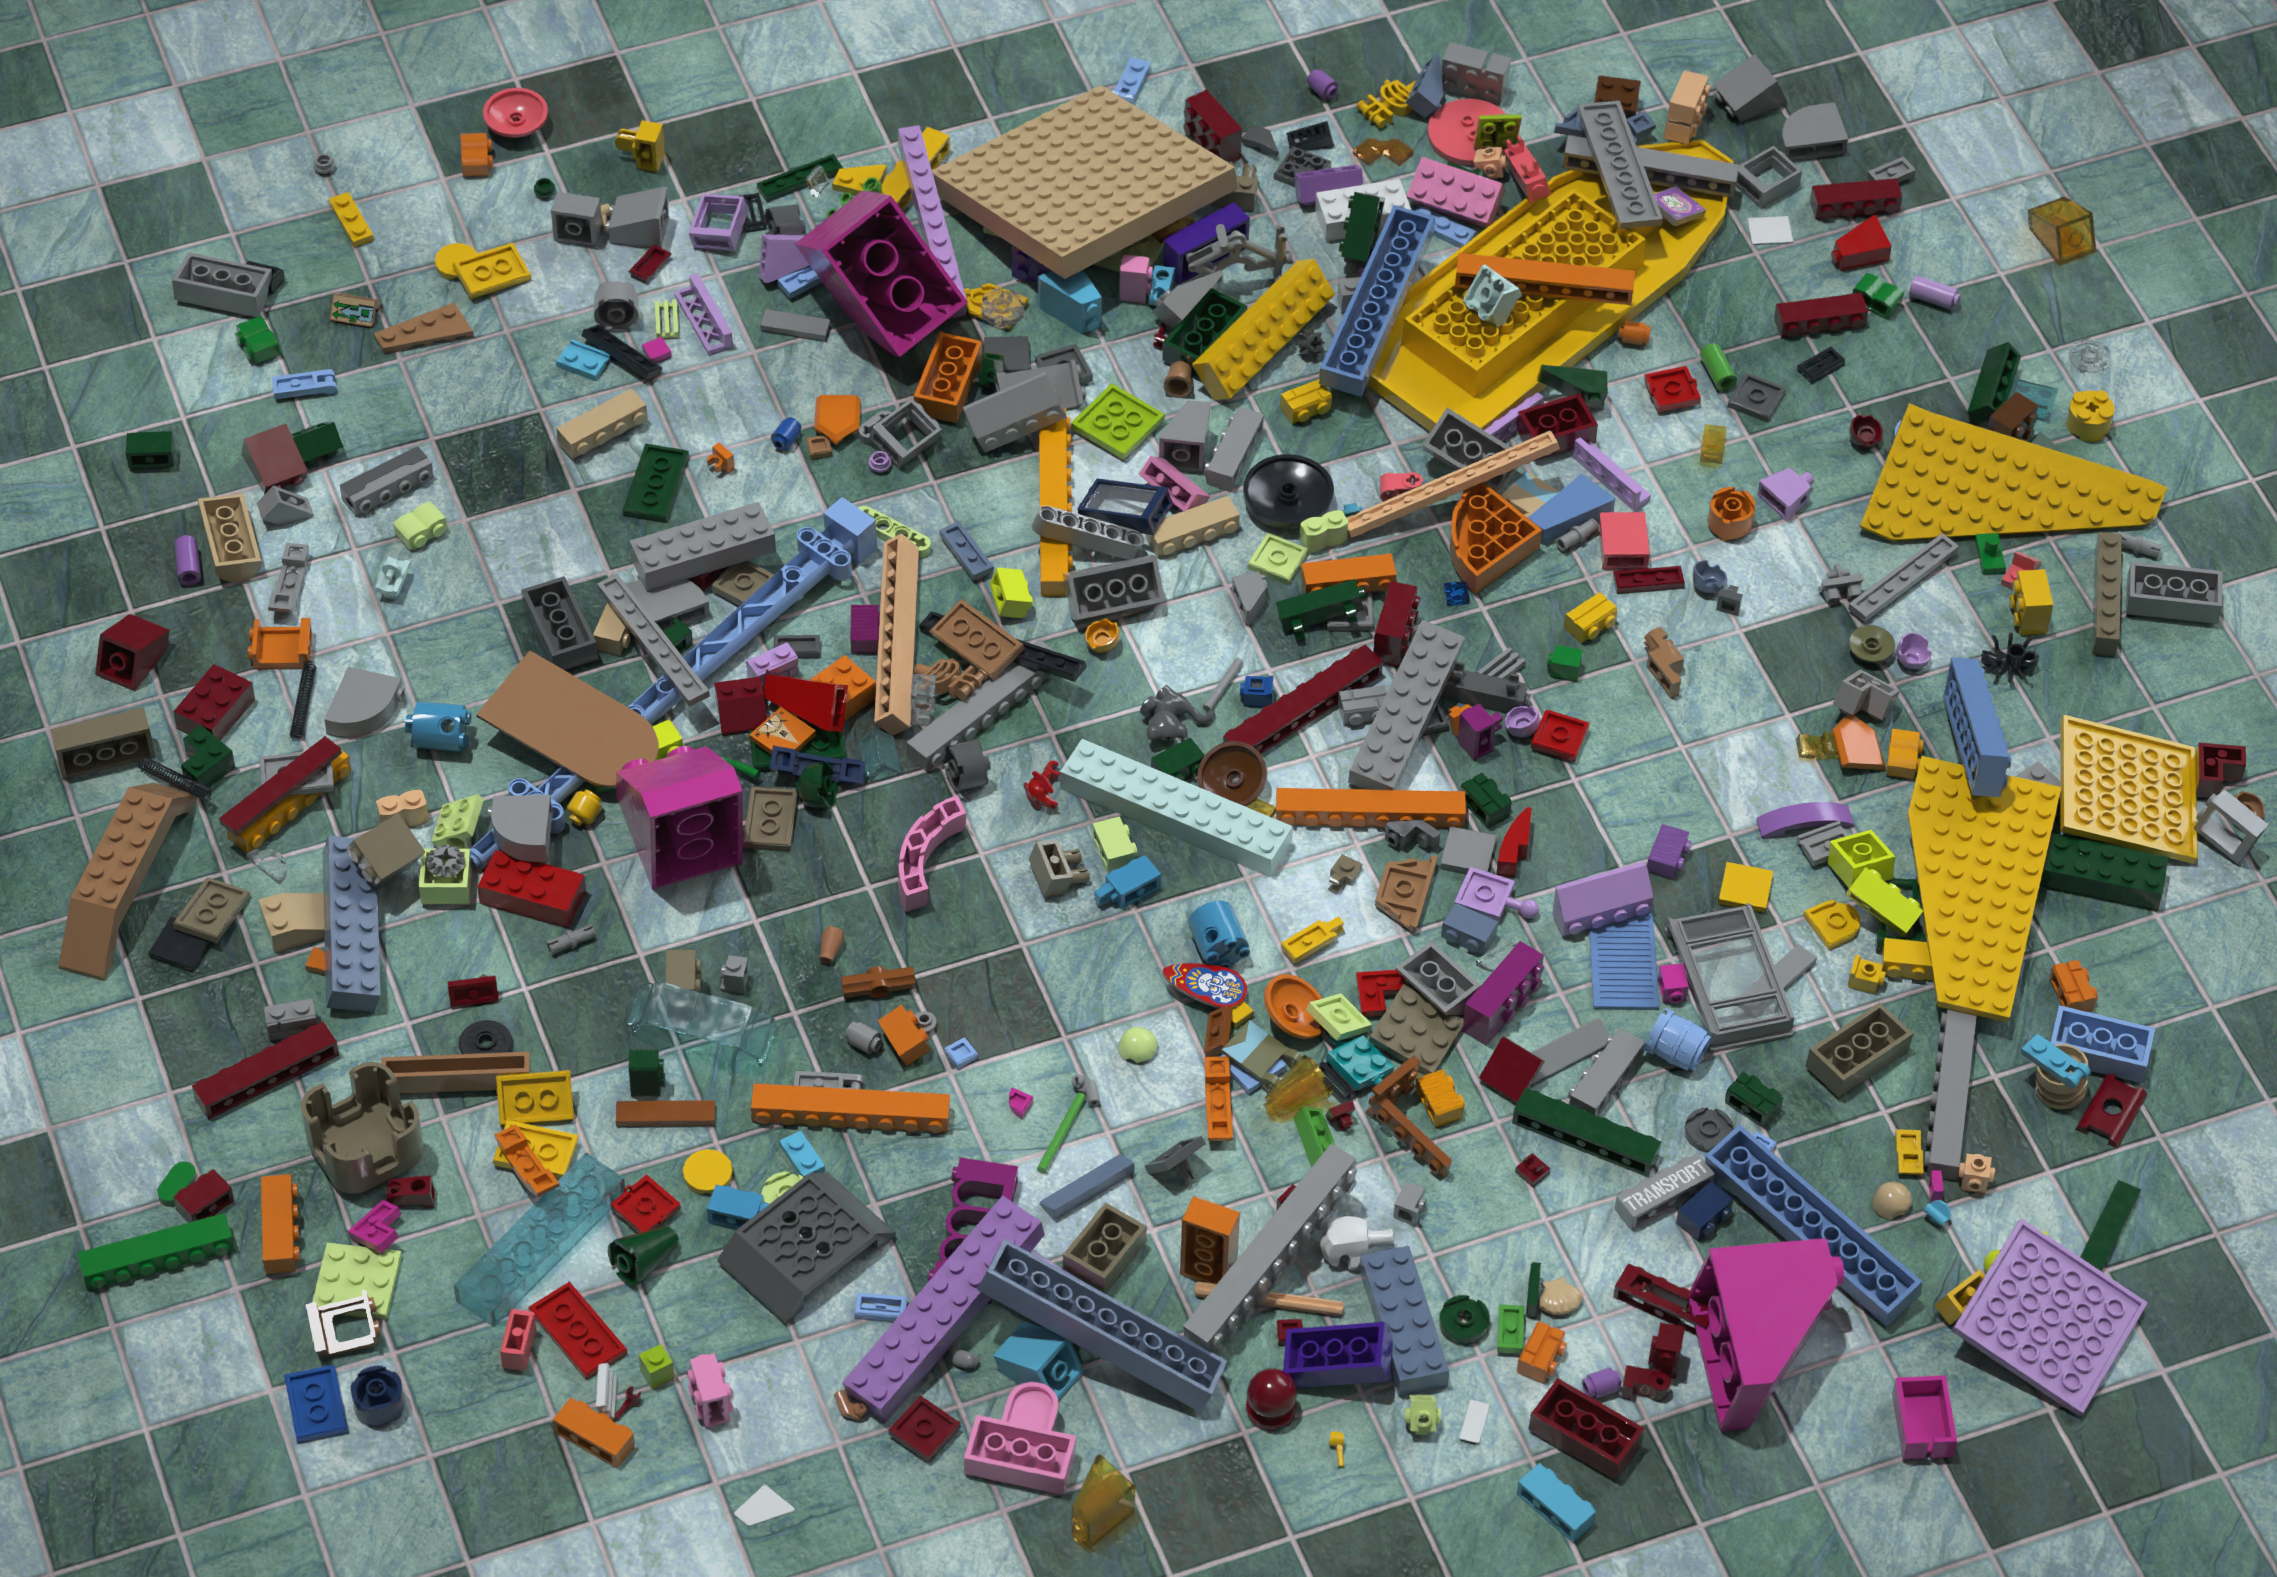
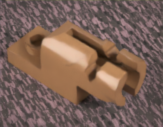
M1657 627L1648 632L1644 637L1646 641L1643 643L1649 651L1646 667L1672 699L1679 695L1681 678L1678 674L1683 670L1684 657L1671 639L1666 640L1668 635L1662 627Z

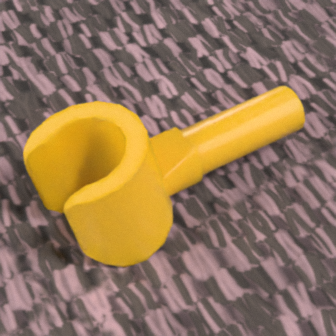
M1331 1431L1329 1446L1337 1447L1338 1467L1342 1468L1344 1467V1434Z

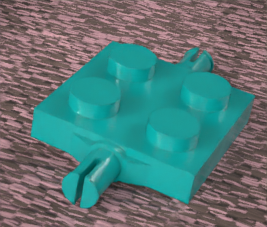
M1363 1035L1350 1042L1336 1041L1330 1036L1329 1041L1337 1048L1327 1053L1326 1060L1356 1090L1365 1086H1376L1384 1077L1393 1072L1395 1066Z

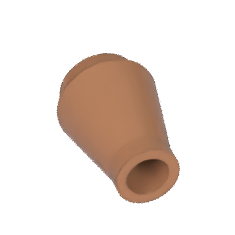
M829 926L822 932L819 957L821 962L826 964L833 963L836 954L845 941L844 932L841 929Z

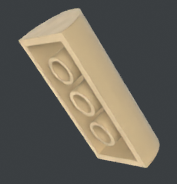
M243 493L198 499V506L217 576L228 582H239L254 576L261 567V558Z

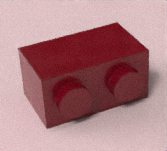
M214 1169L207 1174H202L194 1183L180 1189L173 1196L176 1211L188 1223L212 1217L234 1202L232 1187Z

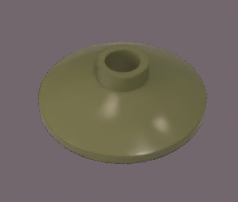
M1866 625L1852 632L1849 638V648L1860 660L1878 663L1892 656L1895 650V640L1886 629L1875 625Z

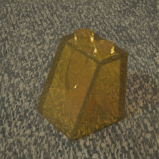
M2065 196L2028 209L2030 231L2059 266L2096 252L2094 220L2091 211Z
M1101 1454L1096 1456L1072 1507V1536L1079 1544H1084L1089 1550L1135 1513V1485Z

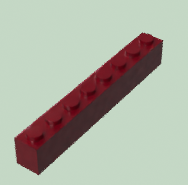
M1365 644L1358 649H1353L1343 659L1335 661L1326 670L1316 673L1312 679L1299 684L1292 692L1282 695L1275 703L1265 706L1258 714L1245 719L1238 727L1228 730L1223 736V743L1240 741L1253 746L1260 754L1264 753L1336 706L1340 691L1362 689L1382 676L1383 660Z

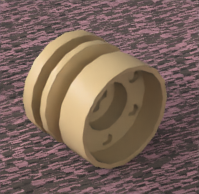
M2055 1044L2057 1048L2070 1057L2088 1066V1059L2081 1050L2068 1044ZM2038 1065L2036 1066V1094L2045 1105L2054 1109H2070L2084 1100L2087 1093L2088 1076L2081 1078L2079 1085L2071 1089Z

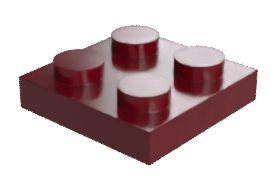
M920 1396L889 1428L888 1434L919 1457L929 1462L961 1428V1423L923 1396Z

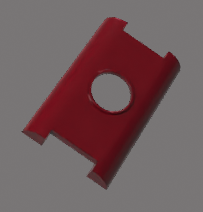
M2107 1074L2075 1130L2084 1134L2088 1128L2110 1137L2108 1145L2118 1149L2143 1105L2147 1092L2140 1086L2135 1089L2115 1080L2116 1075ZM2107 1100H2116L2122 1105V1111L2118 1114H2110L2105 1111L2103 1104Z

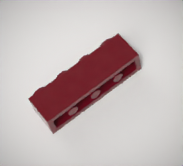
M1897 178L1812 186L1810 196L1815 219L1900 212L1902 193Z
M1862 293L1778 303L1775 308L1774 320L1780 338L1866 327L1868 310Z

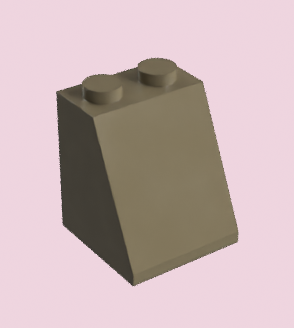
M399 813L356 838L347 847L350 858L359 865L364 878L373 887L410 869L425 853V850Z

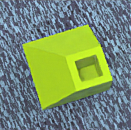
M1519 114L1479 116L1473 144L1474 148H1508L1506 145L1507 139L1511 141L1512 145L1517 144L1522 116Z

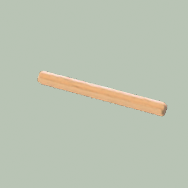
M1196 1282L1194 1294L1197 1297L1206 1298L1217 1284ZM1269 1292L1262 1303L1258 1302L1256 1304L1333 1316H1342L1344 1307L1341 1301Z

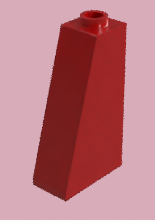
M766 674V681L764 683L765 699L826 731L843 732L848 685Z

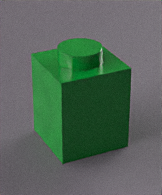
M1555 645L1554 653H1549L1547 667H1551L1550 677L1577 682L1583 650Z

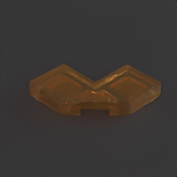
M1368 138L1353 149V155L1367 165H1370L1384 155L1400 166L1414 155V150L1399 139L1377 141V138Z

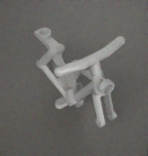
M1219 224L1216 226L1219 241L1186 255V260L1190 262L1188 265L1189 271H1195L1203 275L1190 279L1188 282L1220 270L1222 271L1226 266L1235 263L1245 264L1244 269L1247 272L1271 268L1274 281L1276 282L1282 276L1284 264L1294 263L1290 250L1285 252L1287 235L1285 234L1283 224L1276 226L1275 252L1246 240L1244 234L1239 233V231H1233L1231 235L1227 236L1224 225ZM1241 248L1265 257L1267 260L1256 261L1254 257L1240 255ZM1229 253V256H1228V257L1221 259L1220 261L1216 262L1215 264L1209 263V262H1211V261H1213V260H1215V259H1217V258H1219V257H1221V256H1223V255ZM1223 275L1218 279L1219 282L1222 281Z

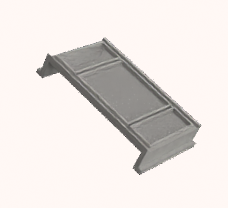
M1750 903L1742 907L1675 920L1668 917L1667 927L1664 928V932L1667 938H1674L1709 1031V1036L1712 1037L1708 1046L1710 1053L1793 1037L1794 1015Z

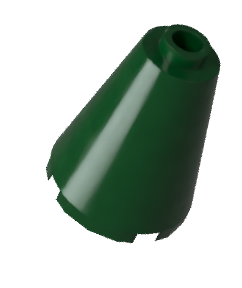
M664 1226L615 1239L608 1245L607 1253L611 1266L616 1264L619 1270L616 1274L625 1284L634 1286L641 1283L678 1247L679 1237L675 1230Z

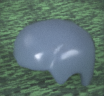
M1702 560L1693 567V584L1698 590L1705 593H1718L1720 589H1724L1728 580L1726 572L1720 569L1718 564L1712 567L1709 566L1707 560Z

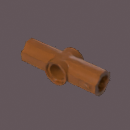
M875 966L868 969L864 974L841 977L844 998L869 994L873 998H884L891 991L916 988L913 967L887 970L885 967Z

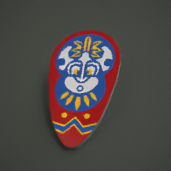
M1181 963L1167 966L1162 972L1163 977L1169 984L1180 992L1218 1009L1223 1006H1228L1230 1009L1236 1008L1243 1003L1247 995V985L1244 978L1230 968L1208 964Z

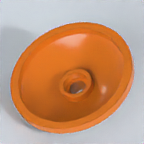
M1289 974L1278 975L1269 981L1264 990L1265 1007L1272 1021L1282 1031L1300 1039H1312L1323 1032L1324 1028L1306 1011L1309 1002L1322 999L1312 985L1297 976Z

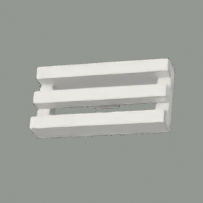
M608 1363L599 1364L596 1408L600 1413L606 1414L612 1420L615 1419L617 1376L613 1374L612 1369H609Z

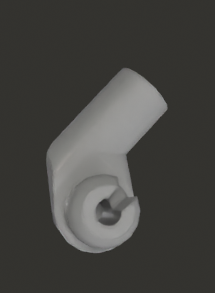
M1080 1074L1075 1075L1072 1078L1074 1088L1087 1096L1089 1106L1099 1105L1100 1099L1096 1082Z

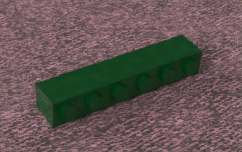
M1525 1088L1514 1108L1513 1124L1646 1177H1649L1660 1155L1662 1141L1657 1140L1653 1136L1636 1132L1630 1127L1621 1126L1605 1117L1588 1113L1585 1109L1573 1107L1562 1100L1545 1096L1536 1090Z

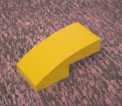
M1896 1129L1895 1147L1898 1174L1923 1175L1921 1130Z

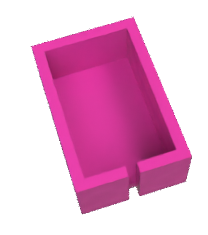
M1946 1375L1895 1378L1892 1398L1902 1459H1924L1926 1454H1930V1458L1954 1457L1957 1436Z

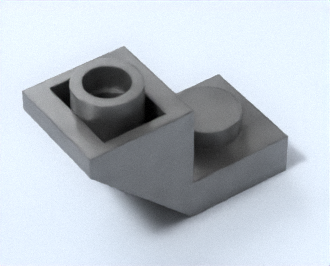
M1423 820L1394 821L1386 824L1385 840L1402 851L1416 840L1420 846L1434 852L1439 847L1441 832Z

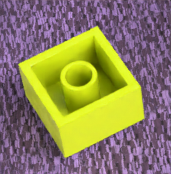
M1871 829L1830 841L1828 864L1850 888L1865 867L1868 870L1874 869L1882 876L1881 879L1883 881L1893 879L1895 856Z

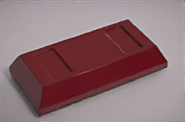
M653 244L628 272L632 276L647 282L669 259L672 253Z

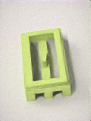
M677 299L672 300V303H668V300H663V303H659V300L655 301L657 338L679 337ZM664 309L665 333H661L660 310ZM668 309H673L674 332H670Z

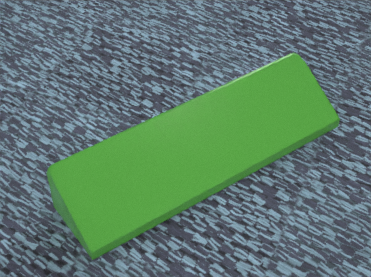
M1302 1107L1295 1114L1294 1121L1312 1168L1330 1144L1335 1145L1323 1110Z

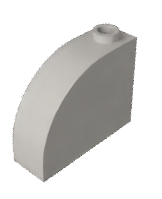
M1827 103L1807 106L1791 114L1783 126L1780 152H1783L1791 161L1846 154L1848 137L1836 104Z
M687 579L646 591L641 580L627 584V587L662 631L670 628L675 618L684 625L710 616L709 601L698 586Z
M348 667L324 719L326 734L338 737H358L381 728L393 716L398 703L404 699L405 689L402 688L401 678Z
M550 794L493 796L492 806H488V819L492 820L495 840L500 849L509 856L519 860L548 862L553 815Z

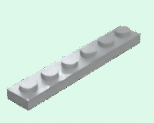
M1943 533L1849 603L1848 610L1862 621H1868L1958 552L1959 546Z

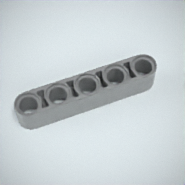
M1042 506L1031 525L1033 531L1040 536L1126 560L1136 558L1144 543L1143 535L1136 530L1051 506Z

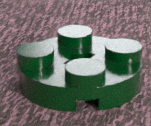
M1467 1295L1454 1296L1444 1303L1439 1316V1326L1444 1335L1450 1338V1341L1454 1344L1475 1342L1488 1332L1489 1310L1479 1299L1475 1301L1469 1299ZM1464 1315L1465 1318H1470V1320L1467 1323L1459 1321L1460 1316Z

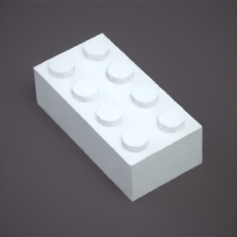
M1400 179L1316 193L1315 212L1326 242L1345 239L1344 221L1346 217L1350 216L1351 209L1348 208L1350 196H1354V192L1386 198L1378 233L1382 232L1393 205L1411 210Z

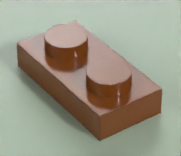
M1223 1006L1208 1014L1204 1054L1208 1057L1220 1054L1222 1048L1229 1042L1232 1009L1228 1006Z

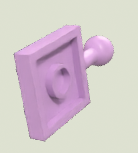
M1473 867L1469 868L1454 901V904L1458 903L1498 922L1505 907L1519 910L1525 918H1534L1539 912V906L1534 900L1528 899L1522 902L1510 898L1515 886L1514 880Z

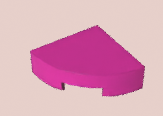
M1012 1087L1009 1093V1106L1011 1111L1018 1118L1022 1119L1033 1103V1096Z

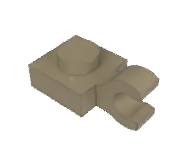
M1341 854L1330 870L1331 878L1329 882L1332 884L1328 890L1337 894L1344 882L1351 885L1361 872L1363 863Z

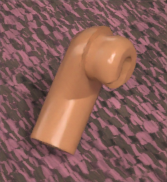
M840 1390L834 1394L836 1403L843 1416L855 1420L865 1417L867 1406L864 1403H851L845 1390Z

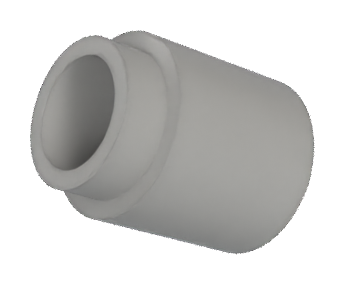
M852 1022L845 1032V1039L848 1040L849 1044L867 1054L877 1052L882 1045L881 1033L862 1022Z

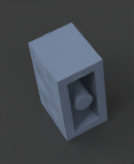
M1455 903L1442 923L1441 937L1445 938L1448 942L1456 943L1473 953L1484 956L1497 936L1498 921Z

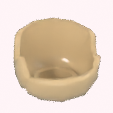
M1897 1182L1882 1184L1876 1190L1871 1200L1875 1212L1887 1220H1892L1898 1215L1904 1216L1912 1205L1910 1191L1905 1185Z

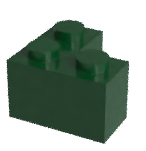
M202 725L183 738L186 756L189 757L188 760L181 764L184 776L210 788L235 769L233 751Z

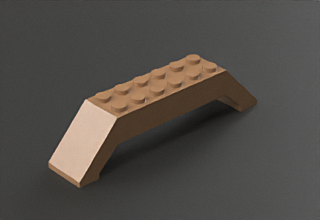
M157 783L128 787L71 896L58 965L59 969L105 980L113 964L115 945L122 920L175 817L180 814L189 815L198 797L186 791Z

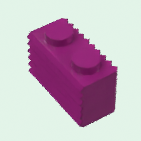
M851 605V653H878L879 605Z

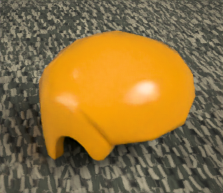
M1105 618L1089 625L1085 632L1087 646L1098 653H1107L1116 648L1120 640L1117 623H1112Z

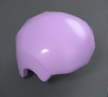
M1907 633L1899 641L1896 654L1901 664L1905 667L1919 669L1928 664L1932 651L1928 649L1927 638L1918 633Z
M1534 706L1514 707L1507 713L1504 720L1509 733L1519 738L1531 736L1540 726L1539 712L1536 711Z

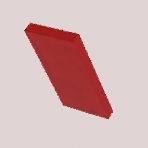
M570 1281L528 1307V1311L535 1314L537 1323L585 1380L598 1373L599 1364L608 1363L610 1366L628 1354L627 1348Z

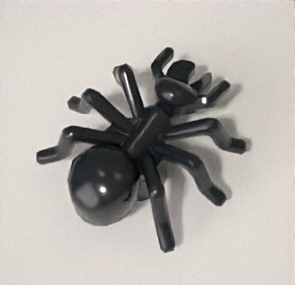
M2010 632L2008 634L2007 654L1999 649L1998 639L1993 635L1992 640L1994 641L1995 652L1999 655L1991 651L1982 650L1981 662L1985 665L1982 668L1991 671L2000 663L2002 665L1999 670L1996 669L1992 672L1996 677L2001 675L2006 665L2008 666V680L2014 678L2012 669H2016L2022 679L2026 676L2032 677L2033 673L2030 671L2037 667L2039 660L2036 652L2026 651L2032 636H2029L2023 645L2012 644L2013 633Z

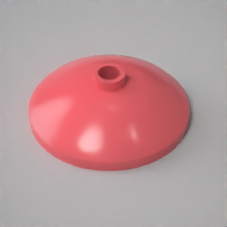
M509 88L499 91L487 100L483 108V118L487 127L496 134L512 138L524 137L536 132L545 124L548 117V108L543 97L525 88Z

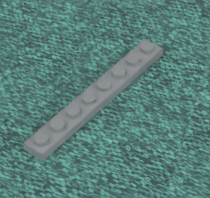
M615 574L597 583L598 590L689 707L710 697L707 687L620 576Z

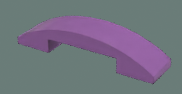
M1810 802L1790 805L1770 811L1756 818L1761 839L1785 836L1786 830L1823 826L1840 821L1842 828L1854 826L1849 807L1832 802Z

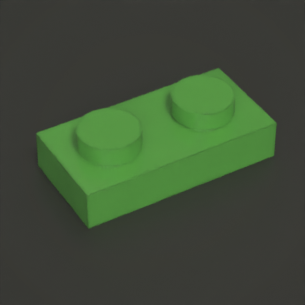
M1499 1304L1497 1352L1522 1354L1524 1306Z

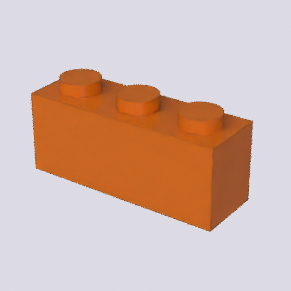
M570 1397L553 1418L554 1433L616 1469L635 1447L634 1434L627 1426L618 1425L606 1414L597 1413L583 1401L578 1402Z

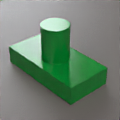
M1998 533L1976 534L1975 544L1982 575L2005 574L2006 565Z

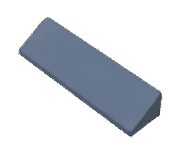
M1119 1154L1041 1200L1039 1204L1053 1220H1056L1133 1174L1135 1164L1132 1160Z

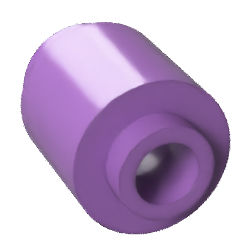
M1313 70L1307 77L1309 87L1323 99L1333 98L1337 94L1338 83L1324 71Z
M1611 1367L1588 1374L1586 1378L1582 1379V1387L1585 1394L1595 1399L1619 1391V1385L1622 1384L1617 1370L1613 1371Z

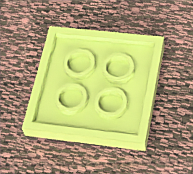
M327 1243L312 1303L316 1302L317 1306L321 1307L363 1296L362 1291L366 1290L369 1298L373 1297L377 1312L372 1313L373 1318L387 1320L402 1258L401 1251L386 1249L380 1253L370 1247ZM364 1309L340 1314L368 1318L367 1312Z

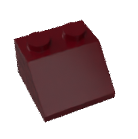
M761 676L714 683L715 700L722 736L749 733V731L757 729L767 720Z

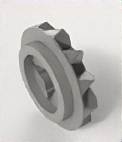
M449 844L444 847L438 845L435 850H430L429 856L426 857L429 871L438 877L454 876L465 865L464 853L459 850L458 846L451 847ZM445 856H448L449 859L444 866L442 860Z

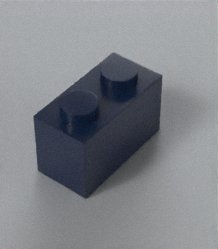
M1711 1181L1678 1210L1676 1224L1696 1241H1699L1704 1236L1708 1237L1713 1233L1717 1224L1721 1221H1727L1732 1215L1733 1198Z

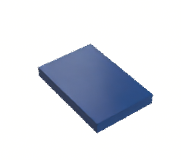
M335 1364L284 1375L297 1444L348 1433Z

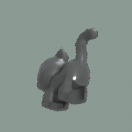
M1165 685L1158 691L1156 698L1149 696L1140 708V713L1144 717L1153 716L1148 721L1149 727L1146 732L1148 739H1158L1164 742L1172 741L1175 738L1188 737L1187 728L1181 724L1177 718L1178 715L1188 713L1199 724H1207L1213 721L1216 716L1213 710H1209L1205 716L1200 715L1198 710L1189 703L1185 696L1175 692L1168 685Z

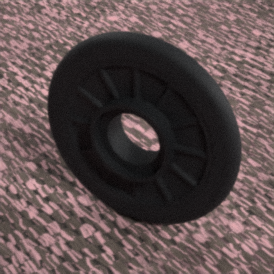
M492 1020L478 1021L469 1025L462 1032L459 1039V1049L461 1054L510 1052L513 1042L512 1035L499 1022ZM483 1039H490L492 1041L491 1045L486 1047L481 1046L479 1042Z

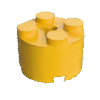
M2103 390L2074 393L2066 419V427L2072 435L2080 436V440L2095 442L2103 439L2109 433L2115 407L2112 400L2108 397V393Z

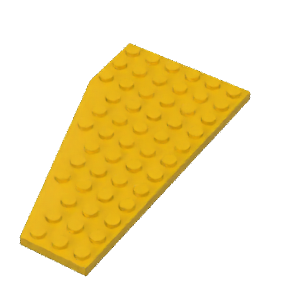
M1925 756L1921 757L1907 820L1910 826L1915 871L1920 890L1927 947L1930 953L1933 985L1938 1007L2009 1023L2061 787L2007 775L2006 788H2002L2001 797L1972 795L1963 765Z

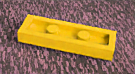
M349 192L328 199L332 211L353 247L374 241L373 233Z

